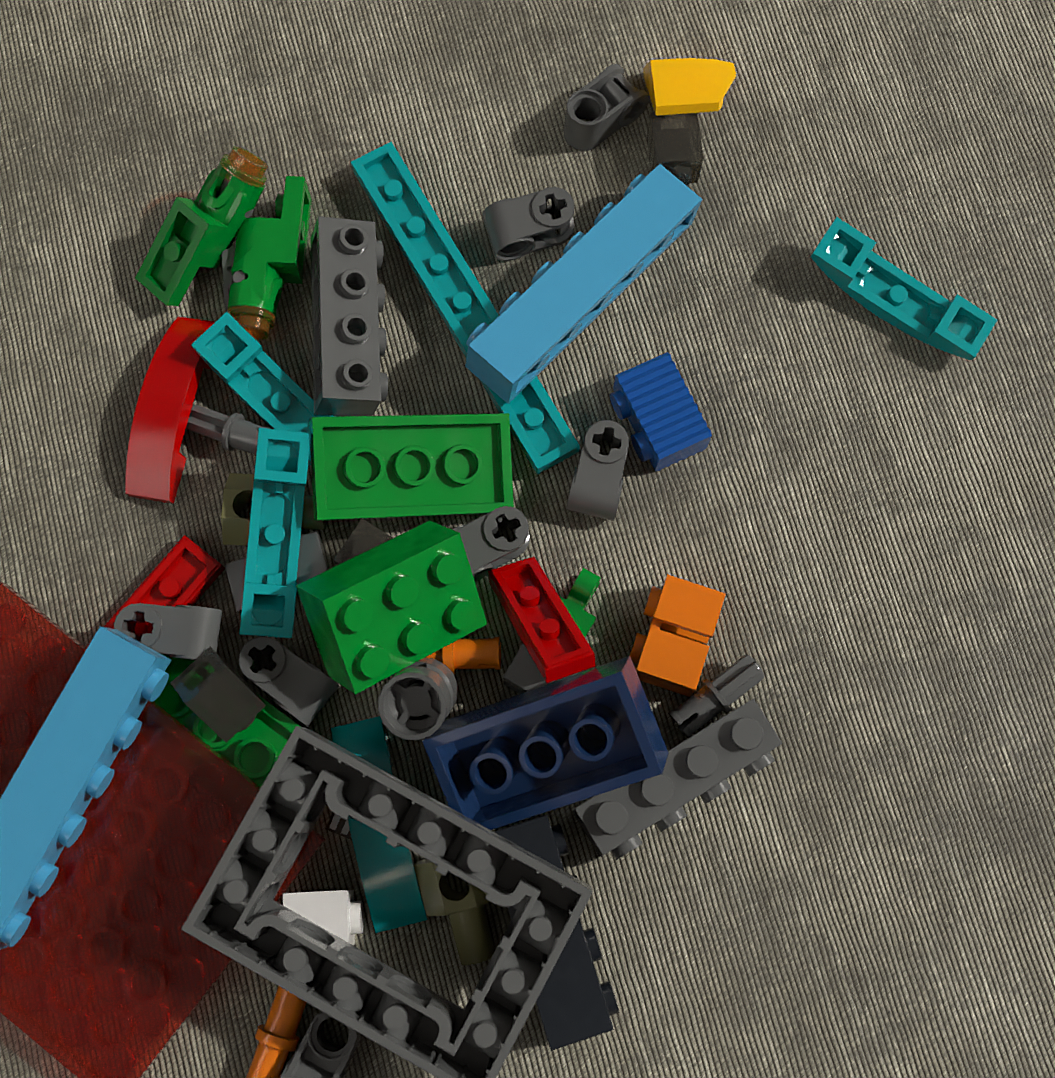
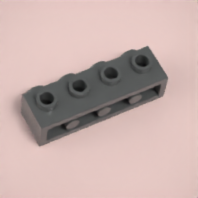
M318 216L310 238L314 415L373 416L379 404L386 401L388 393L387 373L380 372V357L384 356L386 350L385 328H379L378 313H382L385 302L384 285L377 284V269L381 268L383 262V242L376 240L375 222Z
M753 698L669 750L662 774L596 795L576 807L573 814L598 856L601 857L611 851L617 860L643 844L638 834L656 823L660 832L688 816L682 806L699 795L703 802L707 804L732 788L727 778L736 772L744 769L750 777L773 763L775 759L770 751L783 743Z

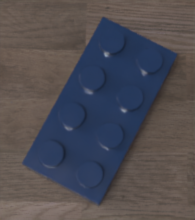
M630 656L445 720L438 730L422 740L449 807L490 830L663 773L669 754Z

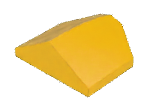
M715 59L650 60L643 68V77L655 115L659 116L719 111L723 105L724 96L736 78L734 63Z

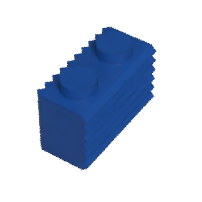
M668 352L615 375L614 392L610 393V401L620 420L628 418L635 434L631 435V441L636 454L642 462L650 460L656 472L698 452H702L708 447L712 437L711 430L707 427L702 413L698 410L693 396L689 393L684 379L680 376V372L676 369L675 362L672 361L671 355Z

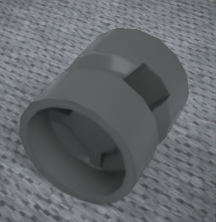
M423 658L395 673L384 685L378 698V712L383 724L392 734L403 739L420 740L431 736L441 727L457 700L458 684L455 676L445 664L434 658Z

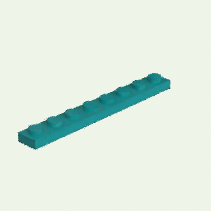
M389 142L351 161L352 171L463 354L467 357L468 346L466 342L469 336L480 324L486 322L490 325L499 317V314L392 142ZM537 376L509 404L480 380L499 413H509L510 431L537 475L579 452V443Z

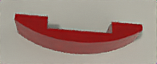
M177 317L156 349L140 390L131 426L125 475V494L129 497L174 504L187 459L179 450L203 368L211 369L192 348L191 344L211 327L215 321Z

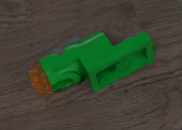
M234 146L230 154H224L217 168L209 173L195 200L176 197L135 279L166 306H179L199 267L217 268L221 266L222 252L231 247L243 221L253 214V209L265 188L264 184L267 178L264 174L268 165L261 158L241 147Z
M286 176L284 194H277L276 218H245L238 230L236 244L222 252L224 305L227 312L255 340L268 338L269 330L274 328L276 309L284 283L303 284L312 201L305 177Z

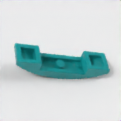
M836 217L810 256L816 265L840 289L882 320L930 346L958 357L973 360L998 320L958 294L951 301L874 253L872 249L877 242Z
M225 312L191 344L192 348L210 368L271 429L310 433V418L334 417L333 415H314V400L263 351L262 345L228 312ZM309 448L308 464L311 465V449Z
M259 428L239 633L241 635L292 638L311 433Z
M380 716L331 728L333 743L393 775L392 759L384 724ZM348 819L357 864L375 932L379 933L428 920L415 874L411 850L403 846L395 848L386 843L388 837L360 821Z

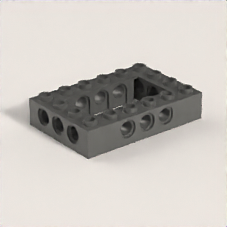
M296 726L181 930L436 1078H496L593 890L592 886L314 731ZM326 804L330 810L343 819H355L388 837L386 843L395 848L403 846L437 865L435 869L437 872L443 875L451 873L478 887L487 894L485 899L503 907L512 906L517 909L465 1009L274 900Z

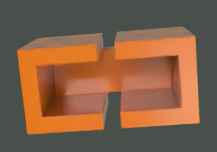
M668 574L662 588L652 586L643 612L644 615L652 617L647 635L636 634L629 655L632 662L637 664L635 670L640 681L688 697L696 691L710 647L707 643L709 638L713 637L726 593Z

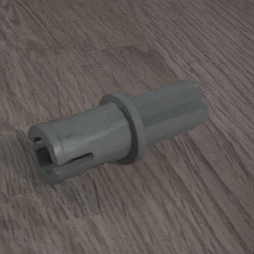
M192 405L186 429L221 441L222 447L225 450L232 451L238 449L255 456L259 428H267L245 420V417L240 413L227 416L198 405Z
M744 655L712 681L708 679L703 680V688L676 709L668 712L674 723L677 722V727L685 737L690 738L693 736V733L720 712L729 713L731 711L729 705L763 680L765 676L763 670L751 656Z

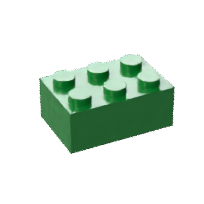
M430 520L296 585L328 676L355 695L487 625L460 533Z

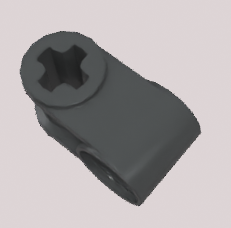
M616 63L608 66L597 78L569 97L564 123L565 140L571 147L577 150L587 151L596 148L619 129L634 122L648 106L650 95L644 90L638 91L624 77V69ZM580 119H588V120H591V121L585 122V121H582V120H580Z
M548 187L517 198L499 200L487 206L482 213V217L496 259L500 261L516 260L529 253L567 242L574 231V200L564 189ZM549 199H551V205H547ZM550 214H555L556 219L552 220ZM560 228V233L556 234V229Z
M601 420L594 423L588 429L584 438L578 468L575 467L566 510L614 521L624 479L622 474L629 447L627 432L619 423L612 420ZM601 440L610 442L609 455L599 453Z
M503 506L496 508L468 524L452 529L461 535L475 582L487 576L488 571L518 558L529 546L530 534L527 518L520 510L514 507ZM506 524L510 530L516 529V540L508 543L505 537H499L498 528Z
M142 603L130 604L123 608L116 616L114 629L119 630L160 654L169 655V657L216 662L222 610L187 605H175V607ZM146 621L153 624L152 633H145L143 635L135 633L136 623L141 624Z
M265 636L253 638L243 646L239 654V665L245 676L272 696L271 700L307 727L339 688V685L307 660L299 658L273 638ZM274 651L272 659L277 664L275 669L270 672L263 668L256 674L259 665L254 661L255 657L259 653L268 656Z
M321 1011L310 1023L300 1046L289 1060L281 1078H345L347 1074L345 1071L363 1035L348 1026V1042L343 1045L332 1044L324 1034L325 1021L327 1018L332 1017Z

